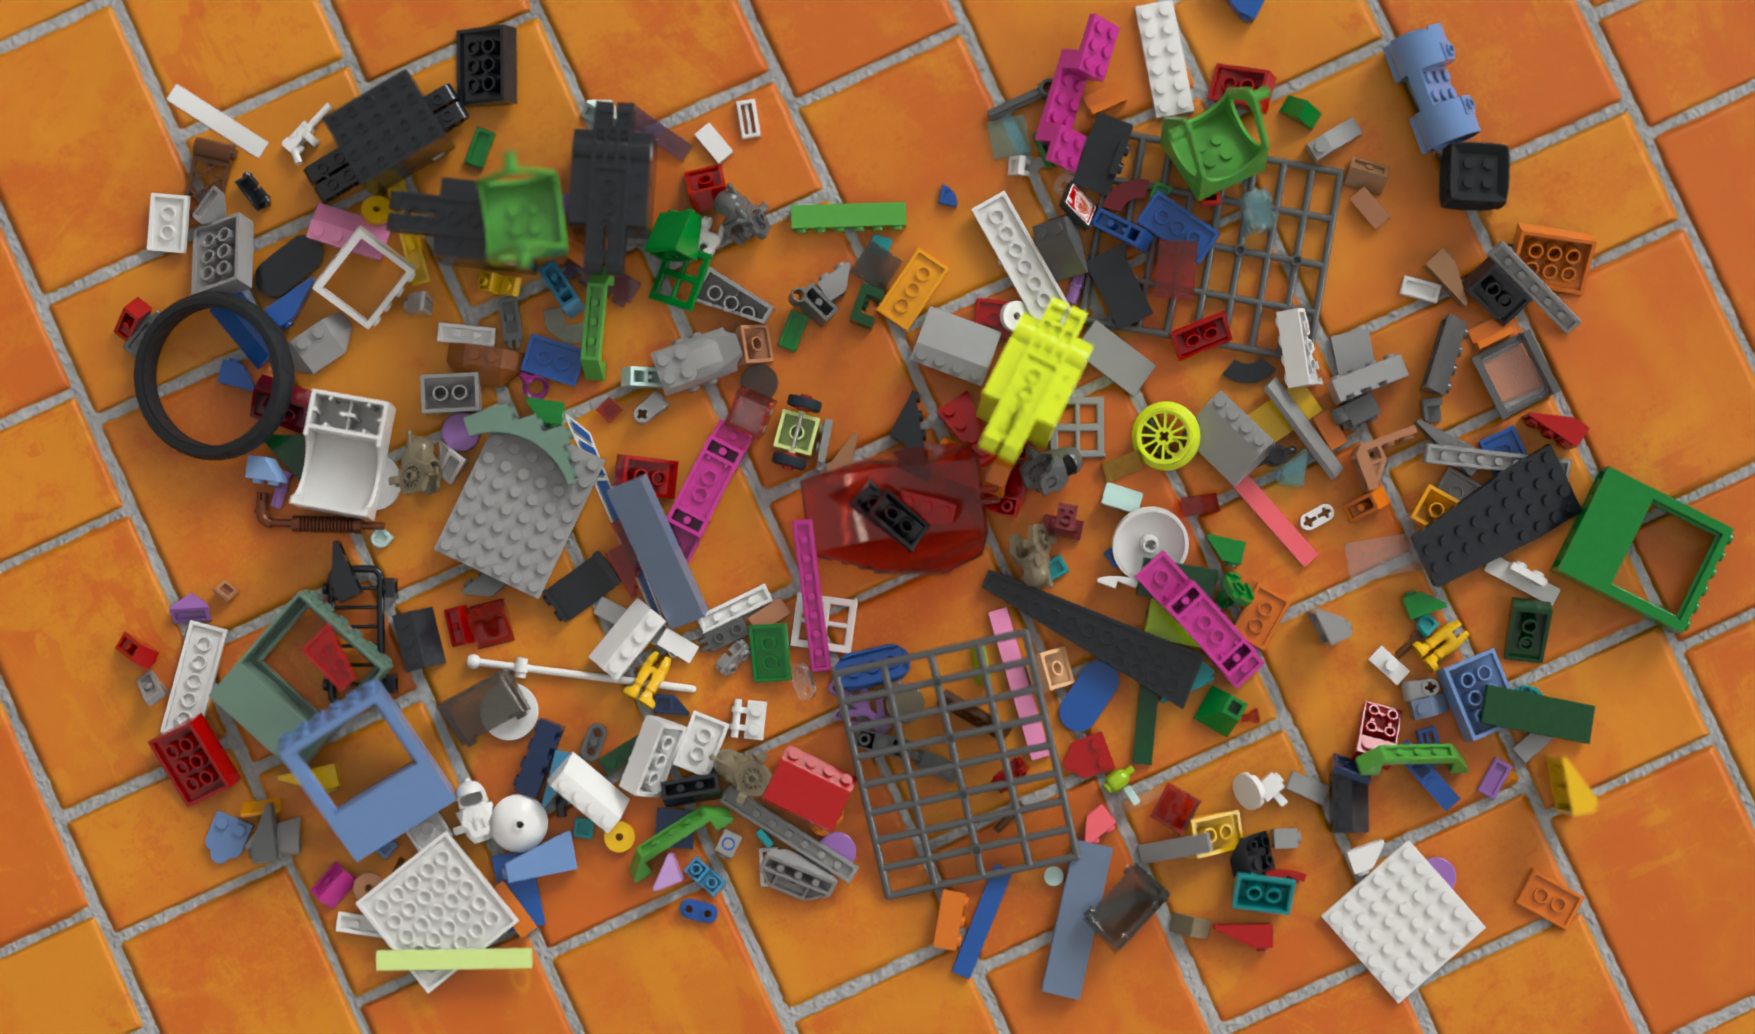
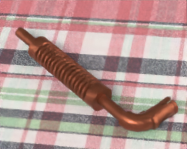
M256 492L257 499L254 513H256L260 524L267 528L292 527L293 532L310 531V533H316L317 531V533L339 532L343 534L345 532L347 534L349 532L350 534H362L364 529H385L384 522H364V519L344 516L342 518L341 516L313 517L303 515L302 517L301 515H293L292 520L272 519L269 516L268 510L269 493Z

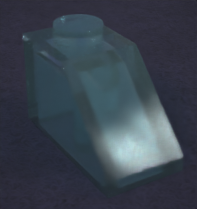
M1303 449L1283 464L1280 469H1277L1276 481H1279V486L1304 487L1308 449Z

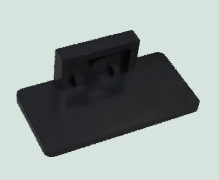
M1102 113L1097 114L1073 179L1074 185L1103 196L1109 194L1116 174L1120 175L1124 164L1121 163L1123 156L1127 157L1130 146L1127 144L1133 129L1132 124Z

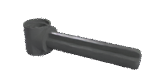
M1044 79L1041 83L1037 84V88L987 111L989 119L993 121L1038 99H1047L1049 93L1045 92L1043 88L1047 84H1052L1053 79Z

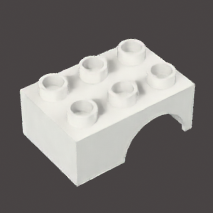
M312 389L304 429L306 440L304 468L299 486L295 494L291 495L290 503L298 508L374 521L396 408L386 401Z

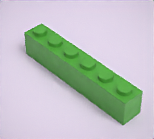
M906 202L791 205L792 231H796V234H806L810 230H815V233H826V230L843 233L845 229H853V232H864V229H872L874 232L884 231V228H891V231H901L906 227Z

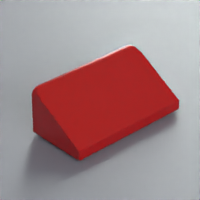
M461 605L445 609L444 613L452 647L475 642L468 606Z

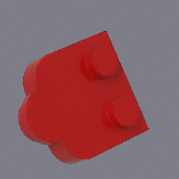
M1102 731L1072 742L1068 748L1069 754L1063 759L1064 768L1069 772H1076L1082 778H1089L1115 768Z

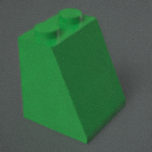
M684 209L681 212L668 210V212L660 213L644 247V252L664 262L697 261L702 216L695 213L693 209Z

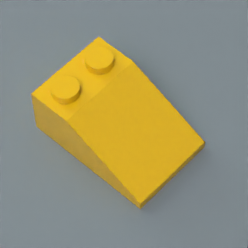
M1239 809L1179 820L1181 837L1209 832L1213 847L1212 852L1187 856L1185 858L1198 859L1234 850L1239 839L1244 837Z

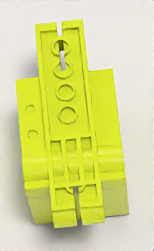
M1054 296L1041 320L1023 312L983 391L976 417L989 423L978 447L995 454L1002 442L1003 446L998 457L1012 464L1015 463L1025 441L1044 450L1046 449L1087 366L1094 347L1077 338L1088 313L1072 306L1064 323L1060 324L1069 303Z

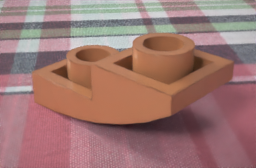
M1363 187L1350 198L1352 203L1376 230L1391 218L1366 187Z

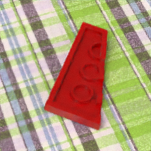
M967 390L936 410L938 417L981 468L997 458L996 452L992 454L978 447L985 432V427L981 419L976 417L977 410Z

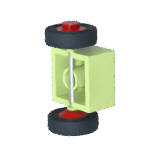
M789 394L787 404L800 411L794 412L783 409L773 447L788 452H774L772 462L782 465L781 468L786 470H804L807 461L799 458L795 453L811 457L821 421L820 418L806 415L805 412L819 413L822 403L812 399L810 395L801 394L799 396Z

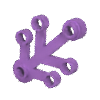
M834 681L829 684V691L832 695L837 696L832 688L834 685ZM843 688L845 697L852 696ZM868 688L860 690L861 694L868 692ZM884 697L881 700L874 699L876 701L877 714L870 710V703L867 700L862 701V703L851 704L857 709L848 710L850 717L866 715L872 721L889 717L884 714ZM837 709L834 712V718L838 721L843 720L842 718L839 719L836 717V713L840 711V709ZM852 721V722H851L852 724H853V723L860 724V723L857 722V721ZM891 725L874 729L879 733H885L891 728Z

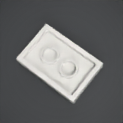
M151 193L147 250L186 254L191 196Z
M694 710L673 765L699 775L711 774L714 760L711 761L709 755L714 754L716 757L719 753L730 724Z

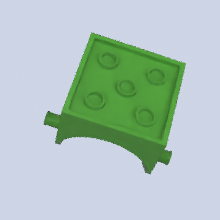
M1267 85L1255 91L1250 87H1229L1217 103L1190 120L1185 117L1163 118L1160 145L1198 201L1265 170L1269 141L1259 101L1271 97V91ZM1234 99L1245 100L1251 108L1260 143L1251 137L1241 122L1234 105Z
M510 150L509 153L504 151L505 168L476 180L485 223L486 259L492 265L518 262V268H525L531 266L529 260L570 255L559 175L552 169L519 167L516 163V151ZM519 174L539 175L519 180L496 181L506 176Z

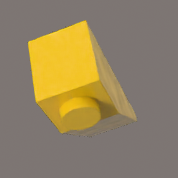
M338 763L309 769L321 787L326 790V793L338 791L337 787L342 786ZM293 773L277 776L280 781L302 786Z

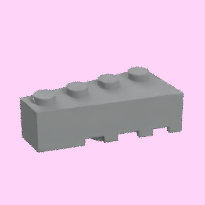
M712 267L708 268L696 302L763 324L768 322L776 307Z

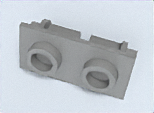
M742 638L739 641L737 640L728 649L732 653L731 657L725 652L716 662L715 667L726 677L733 674L737 670V666L742 661L748 659L751 654L750 646Z

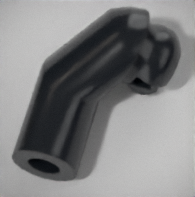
M561 794L555 801L557 818L567 816L566 804L569 801Z

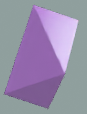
M193 593L188 594L169 608L173 623H188L190 620L197 622L212 620L209 605Z

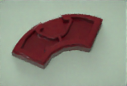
M1133 179L1119 184L1108 194L1102 208L1121 213L1123 207L1129 201L1135 199L1144 200L1149 180Z

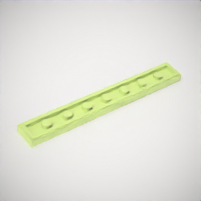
M532 948L376 951V971L516 969L533 967Z

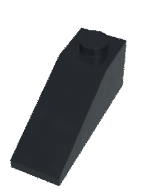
M336 540L333 541L331 585L333 590L331 592L336 601L344 603L363 594L364 591L341 541Z

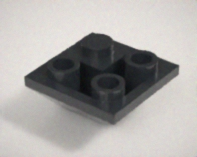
M1261 831L1239 839L1229 859L1234 878L1237 873L1256 875L1275 868L1267 831Z

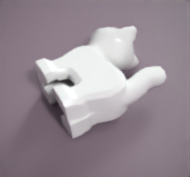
M704 216L701 223L699 248L702 244H705L707 248H704L703 252L714 255L716 248L724 237L725 230L721 225L717 234L710 232L709 229L712 226L713 219L712 217Z

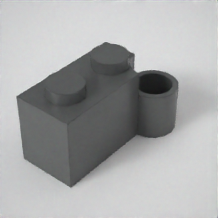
M812 282L805 289L799 287L793 289L788 296L789 303L792 306H799L820 328L839 310ZM793 294H798L800 300L795 299Z
M1371 392L1330 411L1336 426L1341 424L1343 431L1349 429L1350 432L1359 428V423L1365 420L1368 424L1378 419L1376 415L1381 413Z

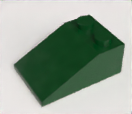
M1512 597L1504 659L1543 664L1553 613L1551 602Z

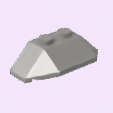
M342 311L320 320L288 343L293 358L294 371L315 374L346 353L352 326Z
M787 849L768 851L759 866V870L762 872L769 887L803 901L822 897L829 898L838 883V880L828 870L811 859Z

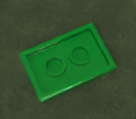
M787 622L749 625L754 683L791 681L792 671Z

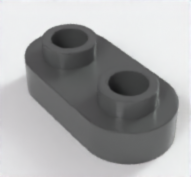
M597 723L589 727L581 748V755L585 760L594 761L600 756L607 737V729L604 725ZM597 729L601 731L599 737H596L594 734ZM590 747L595 751L593 755L588 754Z

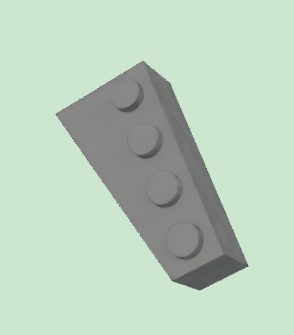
M1394 353L1384 356L1383 361L1377 363L1374 360L1365 364V368L1359 370L1356 367L1347 371V375L1341 377V374L1330 378V382L1326 385L1334 404L1338 405L1409 376L1401 354L1395 356Z

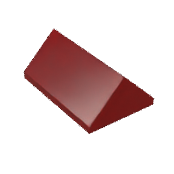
M1224 310L1168 333L1179 361L1233 340Z

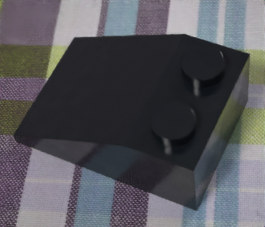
M1490 256L1462 281L1465 290L1503 327L1532 301Z

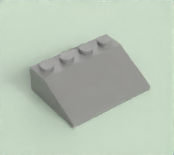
M238 212L194 228L191 295L205 292L238 294L252 289L254 222Z
M930 306L910 360L982 386L1002 332Z
M1222 390L1209 400L1195 417L1201 433L1198 452L1234 487L1269 456L1270 449L1275 446L1274 440ZM1186 430L1184 431L1182 436H1187Z

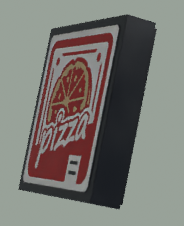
M1073 181L1067 184L1059 206L1083 231L1090 228L1098 206Z

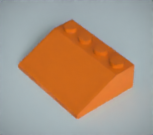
M1518 223L1512 250L1552 291L1583 295L1597 241L1593 234Z

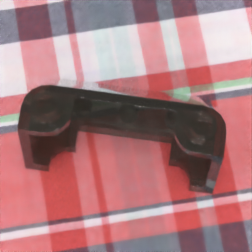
M509 668L496 672L436 706L461 745H466L467 748L477 743L476 739L479 736L516 717L519 720L528 715L526 711L531 709Z
M1137 862L1134 866L1129 864L1123 871L1124 877L1097 906L1094 908L1090 906L1083 914L1086 916L1083 920L1115 954L1122 949L1171 895Z

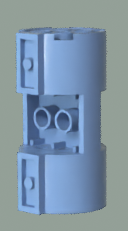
M1441 23L1426 26L1427 29H1416L1392 40L1391 44L1383 47L1395 83L1409 81L1417 100L1420 112L1409 120L1422 155L1442 150L1450 143L1466 141L1482 132L1475 115L1474 100L1470 95L1457 97V92L1451 85V77L1445 66L1455 61V49L1450 41L1447 40Z

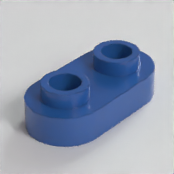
M686 899L680 905L681 915L688 919L712 923L718 916L716 906L710 903ZM691 905L693 911L687 912L686 906ZM706 910L711 911L712 915L710 917L705 916L704 912Z

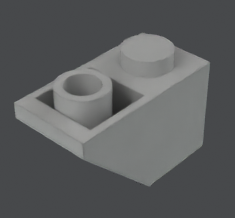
M849 261L847 263H839L834 267L835 271L831 274L827 272L818 278L817 286L831 302L846 294L851 268Z

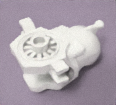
M466 778L464 783L456 790V799L459 807V812L456 815L462 825L454 827L453 831L456 836L466 833V836L474 844L493 838L489 824L494 805L493 802H489L485 789L479 782Z

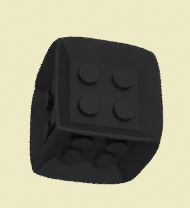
M1485 142L1448 144L1442 151L1440 162L1439 199L1441 207L1471 211L1498 210L1502 208L1507 202L1509 192L1510 154L1508 146Z

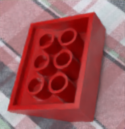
M202 713L185 720L148 742L187 807L231 788L241 779Z
M788 744L762 800L832 833L857 778Z

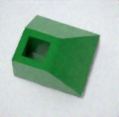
M1211 685L1193 719L1228 737L1248 704Z

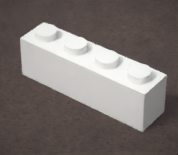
M1305 308L1276 312L1275 323L1277 328H1279L1280 336L1278 337L1280 347H1282L1283 355L1281 356L1283 366H1285L1286 374L1284 375L1286 385H1288V388L1322 385V378H1318L1316 372L1319 369L1318 361H1315L1312 356L1315 350L1314 345L1307 336L1310 334Z

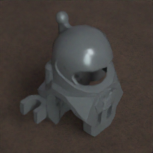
M728 183L727 189L717 194L714 199V209L716 213L725 216L722 226L730 239H733L738 245L742 246L746 238L750 239L752 234L761 240L767 237L771 225L764 214L768 209V205L764 201L760 206L751 204L746 196H742L733 188L732 183ZM742 225H746L747 228L744 230Z
M1030 445L1025 448L1029 458L1025 460L1019 471L1025 488L1036 489L1038 493L1042 492V496H1046L1051 491L1060 492L1068 482L1069 476L1080 471L1083 460L1081 454L1074 446L1038 452V449L1033 450V446Z

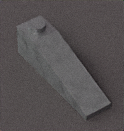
M1420 419L1413 423L1433 444L1475 448ZM1456 466L1467 477L1472 476L1478 470L1476 468Z

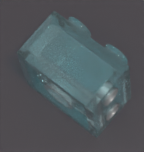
M1266 188L1243 193L1239 198L1247 235L1270 231L1275 226V222H1277L1276 213L1271 210L1270 206L1272 204L1271 193H1267Z

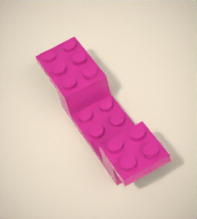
M1097 14L1089 15L1079 50L1062 49L1034 139L1049 147L1045 160L1073 173L1076 172L1086 140L1085 135L1072 129L1086 81H1104L1120 27Z
M721 419L713 434L709 435L667 516V520L688 564L710 524L709 520L735 470H738L754 439L753 435Z
M1161 550L1134 575L1171 618L1177 620L1211 658L1210 661L1235 689L1240 687L1265 664L1256 654L1255 648L1195 581L1189 579L1164 550Z

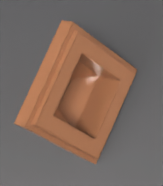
M223 580L213 589L226 602H229L239 593L226 580Z

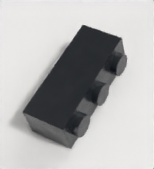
M718 773L660 782L662 801L666 808L723 798L721 779Z

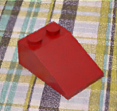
M1217 63L1207 100L1218 102L1229 87H1250L1255 91L1264 85L1268 86L1272 97L1276 77L1270 70ZM1271 97L1259 101L1261 113L1267 114ZM1234 99L1235 108L1252 112L1245 100Z
M617 454L614 486L646 473L657 497L675 499L679 461Z

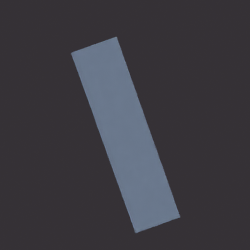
M645 473L640 477L617 486H612L607 490V494L670 629L705 617L709 609L647 474Z
M1077 840L1081 858L1068 863L1041 990L1042 992L1080 1000L1113 848Z

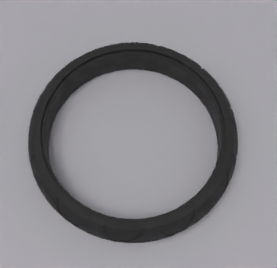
M205 292L188 296L171 304L150 324L136 354L134 387L140 410L148 425L171 448L177 449L178 452L202 460L218 461L239 457L267 441L284 420L294 390L293 358L288 342L280 327L259 306L229 293ZM215 307L235 312L246 319L258 331L268 349L273 372L270 398L260 419L247 433L221 445L201 443L180 431L170 420L161 404L156 382L158 358L163 344L171 331L188 316L198 311Z

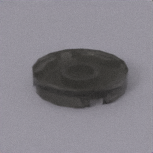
M754 364L742 373L740 386L748 399L755 402H763L772 398L776 393L778 379L773 369L769 366Z

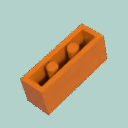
M942 889L933 947L956 951V947H960L962 936L959 935L960 927L964 928L965 916H962L963 908L967 909L969 897H965L966 892Z

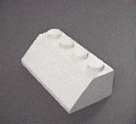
M637 597L588 657L616 681H619L667 621Z
M646 715L619 787L635 796L660 798L662 793L660 782L667 780L687 727L658 716Z
M573 751L547 779L553 789L607 833L621 819L630 801L629 797Z

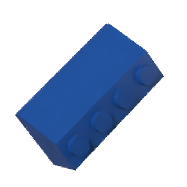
M244 292L233 294L252 302ZM215 307L210 309L212 315L258 370L271 360L261 335L246 319L224 308Z

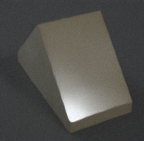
M1173 912L1169 931L1189 937L1208 939L1211 920Z

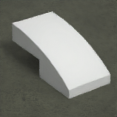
M1105 576L1096 580L1097 583L1113 589L1116 587L1117 582L1132 588H1136L1138 580L1122 576Z

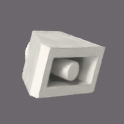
M1383 839L1344 851L1352 874L1363 876L1369 873V869L1374 867L1385 844Z

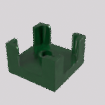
M862 283L850 316V323L872 330L874 317L864 314L862 311L865 312L869 303L867 299L881 303L885 290Z

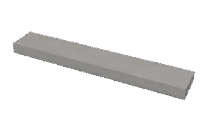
M1503 240L1488 252V255L1566 334L1581 323V319Z
M1276 377L1273 378L1263 388L1329 478L1331 480L1336 478L1344 469L1279 380Z

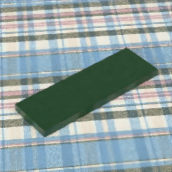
M1487 684L1485 685L1480 723L1590 744L1595 706Z

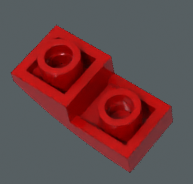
M1271 869L1263 872V875L1269 877L1285 878L1287 875V879L1296 880V883L1299 880L1304 882L1306 874L1289 869Z

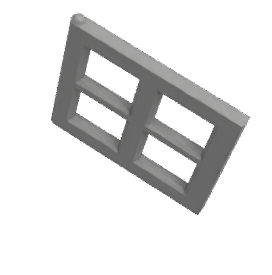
M1071 397L1068 405H1074L1075 424L1057 425L1050 439V450L1058 449V432H1075V448L1079 451L1082 458L1106 457L1104 453V397ZM1079 405H1096V423L1080 424ZM1096 431L1097 450H1080V432Z

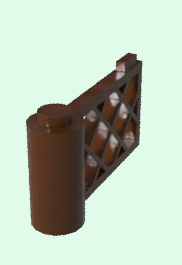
M200 137L195 139L185 196H190L192 192L193 195L190 197V200L195 197L200 204L201 201L198 195L205 190L209 192L208 188L216 183L220 186L221 191L224 194L226 193L231 164L238 157V150H236L235 145ZM197 161L204 162L208 169L199 174L196 170ZM219 165L226 167L224 175L217 178L213 169ZM211 172L215 181L206 185L201 177ZM199 179L204 188L195 193L192 183ZM189 210V214L194 213L193 210Z

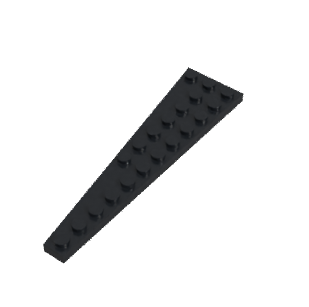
M989 569L982 588L1179 708H1184L1205 655L1038 588L1026 586L1023 582Z

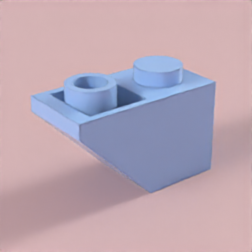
M248 455L245 478H250L252 483L264 484V481H268V485L279 486L280 483L288 484V479L276 459Z

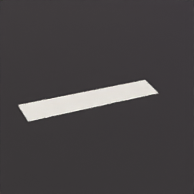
M178 84L175 85L166 99L257 158L261 156L269 143Z

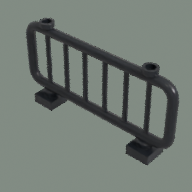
M352 565L355 573H374L376 575L377 586H362L363 590H377V605L335 606V599L331 592L333 590L331 585V569L328 574L327 583H323L322 586L323 594H327L328 603L335 610L377 609V625L349 626L353 629L377 628V644L375 645L378 647V652L382 655L385 654V594L389 598H398V578H386V582H384V574L377 566ZM340 644L342 648H354L350 644ZM350 663L351 667H375L371 663ZM387 674V678L381 681L382 685L389 694H398V674ZM324 679L323 690L328 691L330 702L333 703L339 700L336 697V686L329 679ZM361 682L351 683L349 686H358Z

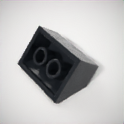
M433 607L392 616L406 672L447 663Z
M1329 774L1330 832H1369L1368 785L1339 774Z

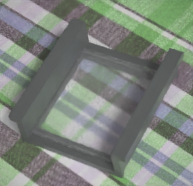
M1530 329L1470 358L1502 420L1561 391Z

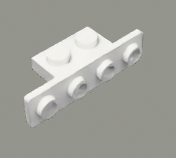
M1498 558L1487 563L1484 568L1485 572L1540 601L1551 602V606H1553L1560 593L1559 588L1547 582L1548 580L1544 578L1543 573L1537 570L1533 572L1528 570L1527 565L1520 561L1515 563Z

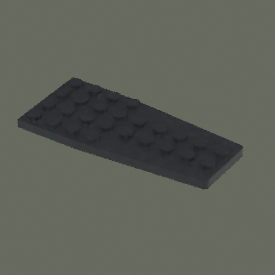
M1546 444L1495 475L1410 537V541L1432 585L1441 587L1538 539L1581 513L1582 508L1552 445Z

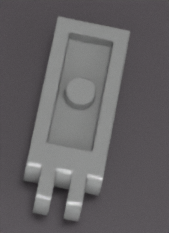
M825 419V423L821 422L819 434H822L821 442L817 441L815 451L819 453L816 465L818 471H823L825 467L833 420Z

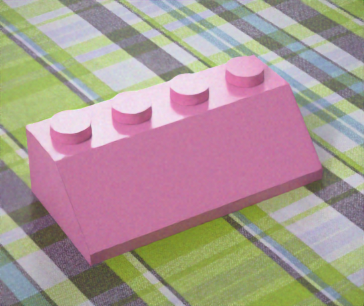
M319 203L312 217L306 237L309 240L341 249L359 225L386 245L388 244L391 232L386 231L387 224L380 226L370 225L360 215ZM362 238L350 252L382 262L384 254Z

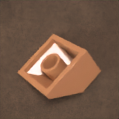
M768 324L740 325L737 327L735 333L743 353L737 367L774 362Z

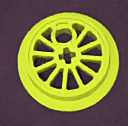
M1163 401L1146 407L1137 416L1133 424L1131 439L1135 451L1137 450L1142 462L1157 470L1170 471L1183 467L1193 459L1200 445L1201 433L1195 416L1186 407L1175 402ZM1158 414H1164L1163 427L1157 418ZM1168 414L1175 416V419L1168 428ZM1152 417L1154 418L1159 430L1148 424V421ZM1180 419L1184 425L1172 430L1177 420ZM1145 426L1156 432V434H1144ZM1186 428L1187 436H1175L1174 433ZM1168 432L1169 440H1162L1161 438L1163 435L1161 433ZM1143 436L1155 437V440L1144 444ZM1179 439H1186V440H1187L1185 447H1184L1182 441L1179 440ZM1157 442L1158 444L1150 453L1146 447ZM1172 442L1179 444V451L1177 453L1170 450ZM1160 445H1162L1161 459L1154 455ZM1165 450L1172 456L1171 459L1165 458Z

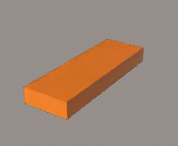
M504 880L493 887L519 919V922L513 928L521 939L538 927Z

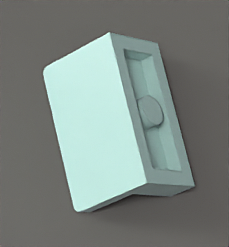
M1107 482L1100 504L1130 513L1140 508L1143 493Z

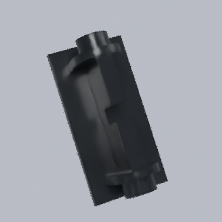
M246 171L242 174V178L235 181V184L257 211L272 205L270 195L262 187L257 186L259 183L252 173Z

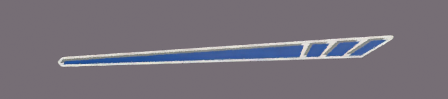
M566 414V421L577 446L600 457L591 433ZM603 466L594 485L647 606L663 618L652 588L607 494V490L612 486ZM667 650L670 657L676 658V655Z

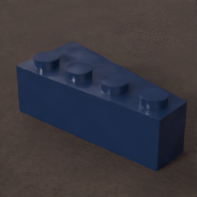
M540 718L534 729L536 731L534 737L530 739L527 747L529 749L527 756L523 757L520 767H522L520 775L517 774L513 782L515 791L535 799L538 798L554 758L555 750L558 748L566 726L547 718Z

